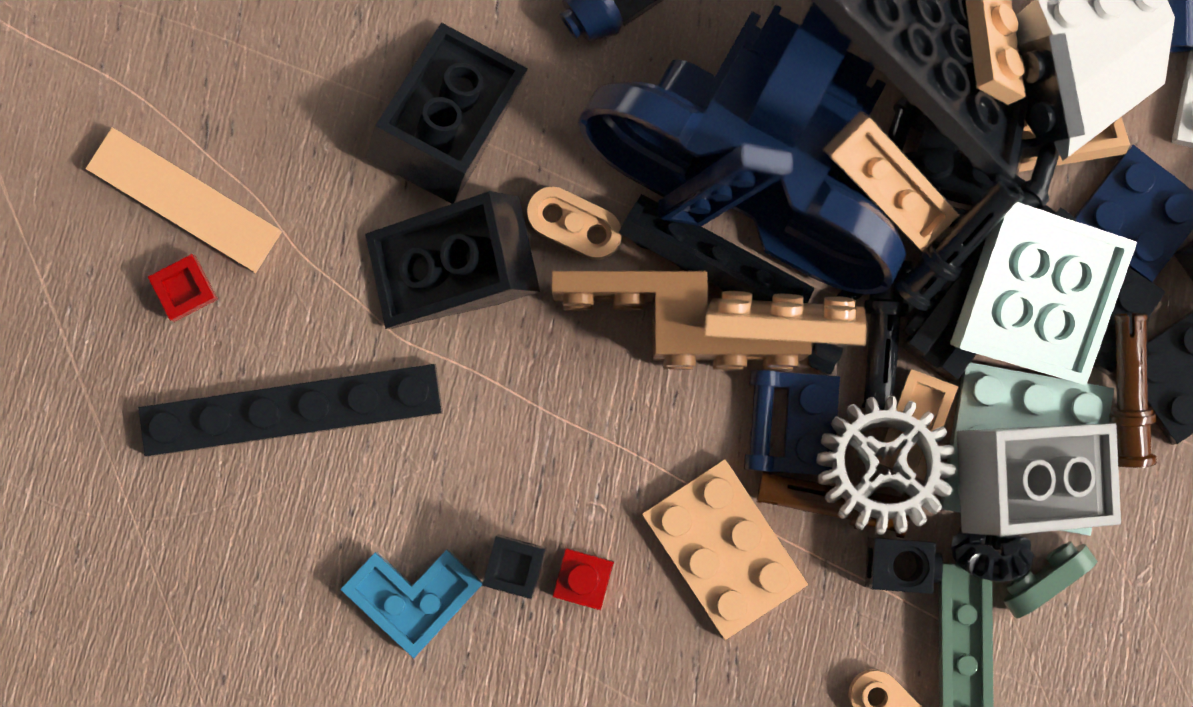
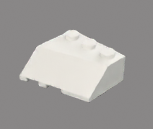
M1033 0L1016 15L1018 20V30L1016 31L1018 45L1045 36L1066 33L1076 83L1075 88L1078 93L1086 135L1054 142L1062 161L1165 84L1175 19L1168 0Z

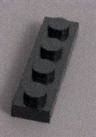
M643 194L640 195L619 231L620 234L633 240L638 246L650 249L672 261L686 272H707V281L718 286L723 292L752 293V300L772 301L774 294H795L803 296V303H808L815 289L702 226L668 221L657 217L658 202Z

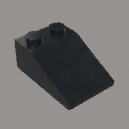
M441 22L376 123L366 158L451 204L455 203L475 170L524 79L528 68Z
M488 191L365 234L385 329L398 328L491 307L540 292L519 196Z

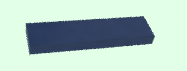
M742 144L658 201L657 217L668 221L703 226L788 175L792 171V153Z

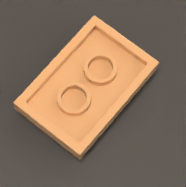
M724 291L721 298H712L706 315L705 336L865 345V309L861 306H855V300L846 297H825L824 304L803 303V296L795 294H774L772 301L752 300V293Z
M726 459L720 461L642 513L724 640L808 586V583Z

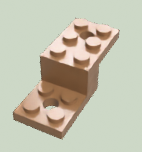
M552 271L554 302H563V310L590 311L593 310V302H613V310L640 311L643 310L645 302H652V361H663V370H693V367L696 366V361H713V370H743V367L747 366V361H763V370H793V367H798V361L811 355V342L705 336L707 272Z

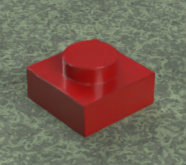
M193 254L148 276L169 320L172 322H176L218 300L197 257Z
M566 548L553 597L601 611L614 561Z

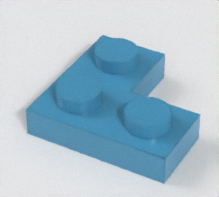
M448 549L414 585L378 552H375L340 590L414 659L475 594L483 582Z

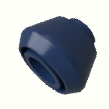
M563 0L566 10L560 13V17L575 39L582 35L587 41L615 36L619 33L623 19L613 0Z

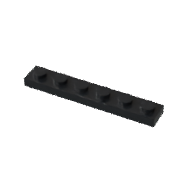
M436 364L138 407L145 457L443 414Z

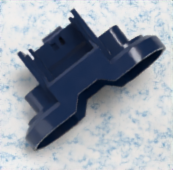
M812 2L800 25L780 15L782 7L775 4L765 24L760 28L757 24L761 16L752 11L716 75L688 61L676 59L670 62L658 85L645 82H621L606 84L594 91L578 120L579 130L584 140L601 159L615 170L662 197L742 144L792 153V171L788 175L732 208L754 221L764 252L815 280L844 291L859 294H878L888 290L892 285L905 259L904 245L885 212L823 150L860 111L869 117L886 83L877 79L872 88L866 85L875 67L870 61L867 62L847 51L852 40L848 36L841 34L836 29L833 21L814 2Z

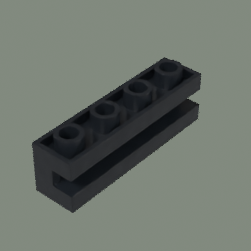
M1047 205L1042 209H1038L1076 221L1075 217L1061 207L1055 211ZM986 238L963 262L964 269L957 281H949L937 294L938 297L934 306L928 311L918 309L903 329L909 336L901 347L948 382L959 379L977 354L957 348L950 343Z

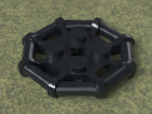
M904 97L900 98L893 106L895 115L887 137L902 152L911 127L922 133L917 152L903 153V155L922 175H925L929 183L945 200L971 205L972 207L993 182L982 171L975 169L971 163L962 161L960 149L950 139L942 136L936 125L916 105L911 104ZM1028 103L1025 122L1035 135L1030 121V107ZM1036 138L1021 139L1013 179L1024 193V198L1018 203L1042 209L1049 202L1048 190L1060 155L1054 142L1037 146ZM1037 157L1030 180L1025 181L1017 176L1023 158ZM951 206L959 216L949 227H954L967 210Z

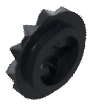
M960 527L958 534L953 536L951 544L952 556L962 569L978 578L990 581H1011L1024 576L1030 570L1034 554L1031 552V540L1019 537V534L996 536L962 533Z

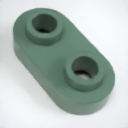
M1069 541L1059 546L1046 557L1050 563L1035 575L1029 570L1024 576L1007 584L1006 589L1009 591V594L1004 598L1003 602L1016 619L1033 612L1097 564V559L1086 544L1075 547Z

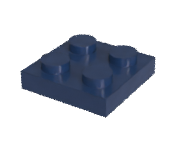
M1132 145L1128 148L1127 153L1120 157L1074 216L1076 218L1075 222L1136 241L1137 244L1128 267L1150 282H1153L1193 230V190L1135 145Z

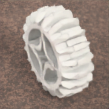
M894 396L887 398L885 410L881 411L874 397L868 398L865 407L866 415L855 404L848 406L847 414L851 424L843 418L836 416L832 420L831 425L840 436L825 433L821 439V443L834 452H822L817 455L818 464L832 467V470L819 474V484L835 483L837 486L826 494V501L833 503L843 497L846 503L841 507L838 515L845 519L853 508L861 514L856 521L858 529H864L869 517L877 518L875 525L877 534L885 533L888 519H893L897 533H904L907 530L906 515H909L917 526H922L926 522V516L921 506L929 512L937 514L942 505L933 494L948 497L952 492V487L939 478L954 477L957 470L951 464L941 463V460L948 459L955 453L954 446L944 445L938 447L937 442L941 441L947 434L945 427H938L930 432L927 426L934 417L932 412L927 411L920 420H917L912 416L916 409V403L909 401L904 411L899 412L896 411L897 400ZM877 427H888L904 432L896 440L889 443L879 442L871 435L866 438L862 434L866 430ZM916 443L921 448L927 465V476L924 486L914 479L916 474L910 469L906 460L907 454ZM848 444L858 451L856 456L862 460L866 468V475L856 488L851 484L845 470L844 456ZM901 448L902 450L898 454L893 467L896 474L891 475L889 470L886 475L880 474L873 482H870L879 463L876 456L881 455L884 460L886 455L892 457ZM881 487H892L899 493L906 492L912 497L910 500L898 504H882L868 499L874 491Z

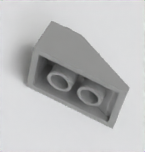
M1116 423L957 431L962 533L1005 536L1121 525Z

